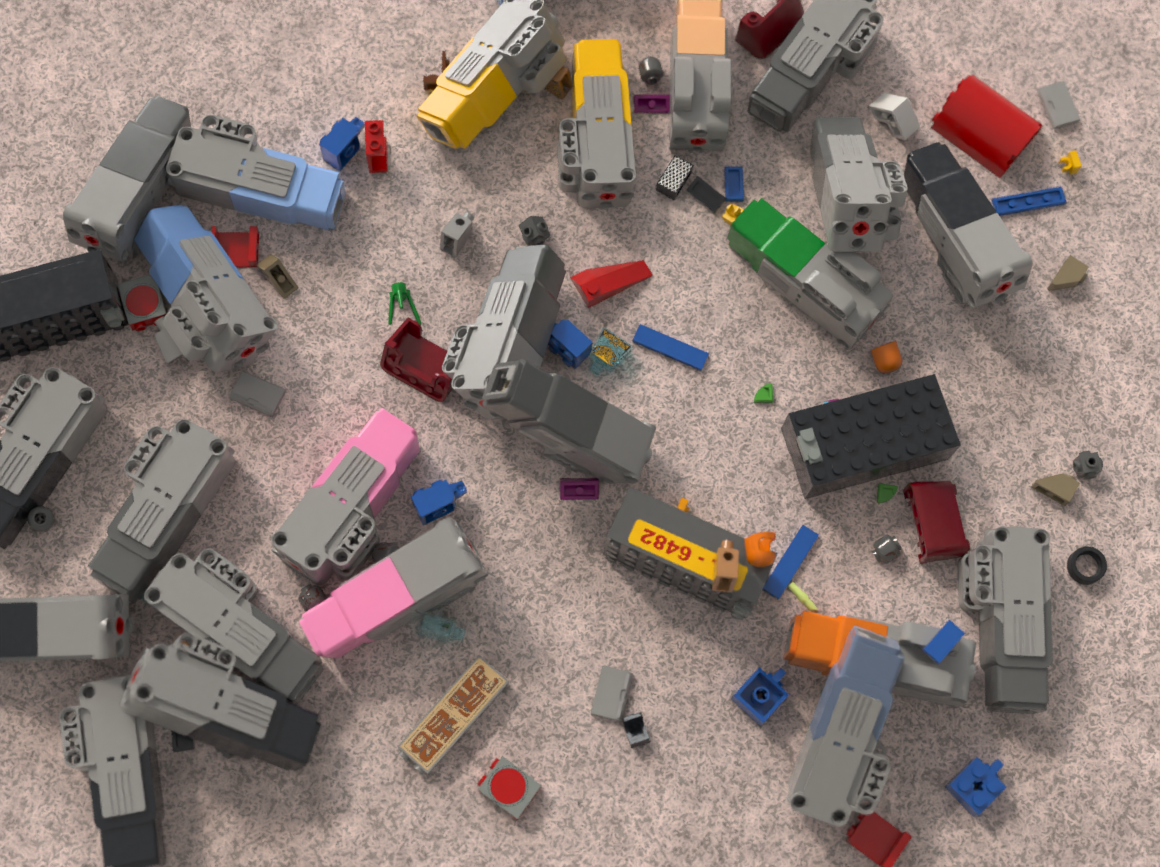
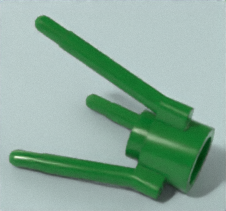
M403 282L392 284V292L389 293L388 324H392L394 299L399 302V308L403 309V301L407 297L415 319L421 325L420 317L411 298L410 290L406 288V284Z

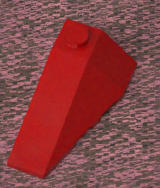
M640 260L586 269L570 277L589 309L648 279L653 274L645 261Z

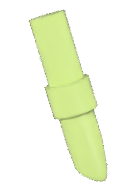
M794 582L788 586L798 597L797 599L810 611H818L815 604L808 598L809 596Z

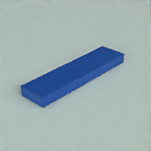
M1062 186L992 198L991 200L999 216L1065 205L1067 203Z
M641 324L632 342L699 371H702L709 353Z
M802 525L762 590L779 600L819 534Z

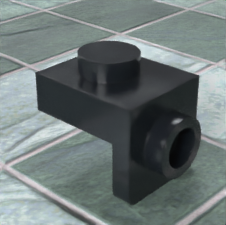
M642 713L630 714L622 719L631 749L650 743V737L643 722Z

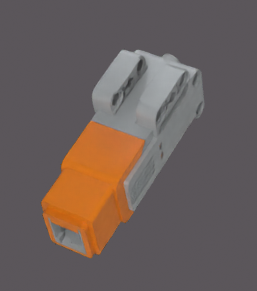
M803 611L800 615L796 614L789 623L783 659L788 660L789 665L821 671L822 675L828 676L832 666L838 663L849 631L852 630L853 626H858L898 642L905 659L893 687V694L938 703L941 706L943 704L950 705L951 708H958L968 702L970 682H972L975 675V664L973 662L977 642L961 638L945 658L937 664L922 650L941 628L914 622H903L900 626L852 615L837 616L835 618L808 611Z

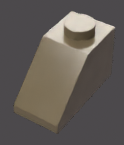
M270 254L257 264L261 273L283 299L299 288L281 261L274 255Z
M1070 255L1047 289L1054 291L1072 288L1078 283L1082 284L1088 276L1086 271L1089 266Z
M1062 473L1037 479L1031 488L1066 506L1071 501L1080 483L1073 476Z

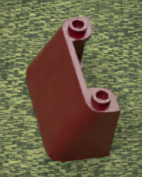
M776 0L777 4L764 17L754 11L748 12L740 19L735 41L755 58H767L784 42L804 15L802 0Z
M408 317L386 341L380 361L381 368L387 374L438 402H443L453 389L451 385L452 379L442 371L447 350L423 338L421 325Z
M917 481L908 483L903 489L905 499H910L908 506H911L919 537L917 545L921 551V554H918L920 564L960 558L970 551V543L965 537L955 496L957 495L956 485L952 484L951 481Z

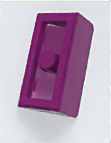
M633 94L634 113H669L670 94Z
M560 478V500L599 499L598 478Z

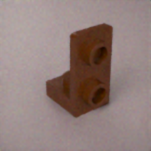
M442 51L441 74L450 64V57H446V51ZM435 74L423 76L424 90H435L438 86L436 81L439 76Z

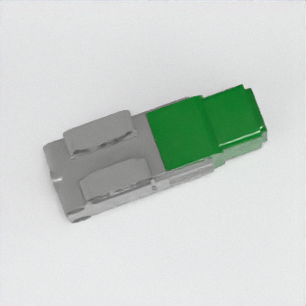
M763 198L758 202L754 199L730 226L727 240L730 241L729 246L752 264V269L762 279L833 335L839 344L841 343L846 347V350H850L861 337L865 336V333L872 328L875 321L889 306L893 294L880 283L882 275L876 268L856 252H836L830 250L825 242L791 216L786 218Z

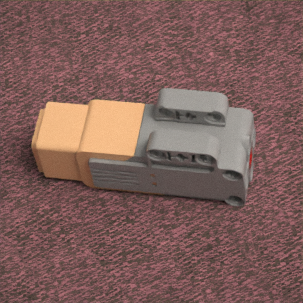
M677 0L676 25L673 26L670 42L669 149H685L691 153L692 151L702 153L704 150L723 151L729 127L731 59H728V29L725 28V17H722V0Z

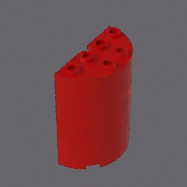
M974 74L960 81L955 92L952 91L947 97L940 113L937 112L931 120L934 122L931 126L934 131L998 178L1004 175L1043 127L1041 123Z

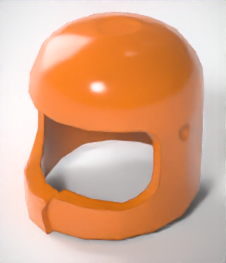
M896 340L870 351L875 366L881 373L894 372L902 365V356Z
M759 532L744 539L746 558L750 565L766 567L774 562L776 553L771 551L770 545L776 539L775 532Z

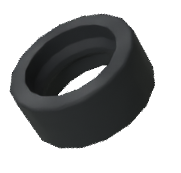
M1084 546L1078 548L1069 556L1067 570L1074 581L1090 585L1099 581L1105 575L1107 561L1100 550ZM1084 554L1090 555L1096 560L1098 570L1093 576L1087 577L1078 571L1076 560L1079 556Z

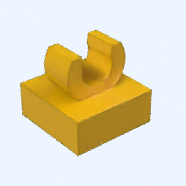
M1077 150L1070 151L1066 157H1062L1058 161L1059 164L1065 163L1067 165L1061 171H1069L1070 175L1078 173L1082 167Z
M730 204L726 208L722 219L731 225L744 209L735 204Z

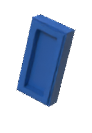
M725 166V197L727 198L725 202H744L743 167Z
M949 619L922 651L939 664L963 637L965 632Z

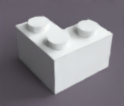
M883 93L869 105L874 118L877 121L887 123L895 138L906 140L920 128L918 117L911 107L910 100L906 97Z

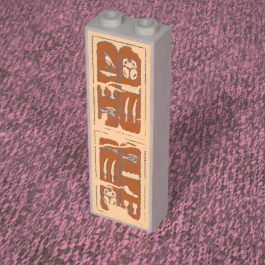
M478 655L397 746L401 750L398 754L406 761L411 759L415 763L414 768L421 775L424 773L429 775L509 685V681Z

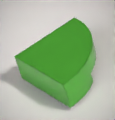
M773 383L766 384L757 391L754 403H773Z
M879 483L877 503L889 501L897 492L898 486Z

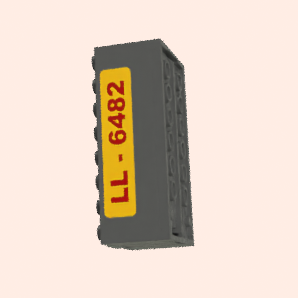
M629 487L608 532L603 555L606 556L605 559L613 563L619 561L628 570H639L641 575L648 579H652V577L659 579L660 584L666 587L672 585L677 588L679 593L684 595L690 593L695 596L697 601L701 603L710 602L714 604L713 607L719 611H724L725 609L732 612L731 616L740 620L748 618L774 564L773 562L766 567L750 565L746 558L745 538ZM724 540L733 541V549L739 550L738 578L732 593L712 590L715 556L718 548L721 547V542Z

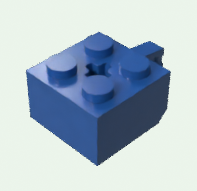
M355 117L350 122L342 118L339 122L334 123L331 131L324 135L319 143L323 160L338 171H341L360 150L358 136L365 127L364 122Z
M561 320L558 324H554L548 348L553 354H559L567 367L570 368L572 366L576 369L591 354L593 342L569 320Z
M447 479L444 481L438 480L431 484L432 487L425 490L422 488L413 493L414 495L411 496L412 504L423 526L454 511L455 501L467 493L463 481L449 484Z
M759 667L731 697V700L761 726L789 695L781 687L783 684L780 682L786 672L780 668L772 675L770 672L768 674ZM762 693V694H763L762 699L758 700V699H757V696H758L757 694Z
M976 757L945 788L973 817L979 816L1007 788L998 779L1000 776L997 774L1004 764L997 759L989 766ZM975 783L978 785L976 791L973 789Z

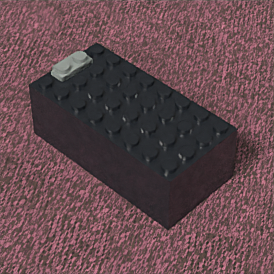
M100 249L0 275V361H8L16 355L27 356L31 351L35 350L45 351L49 349V346L53 345L64 346L71 340L82 341L87 336L93 334L100 336L108 330H122L124 326L129 325L117 285V277Z
M935 374L788 413L781 427L804 499L949 460L961 446Z

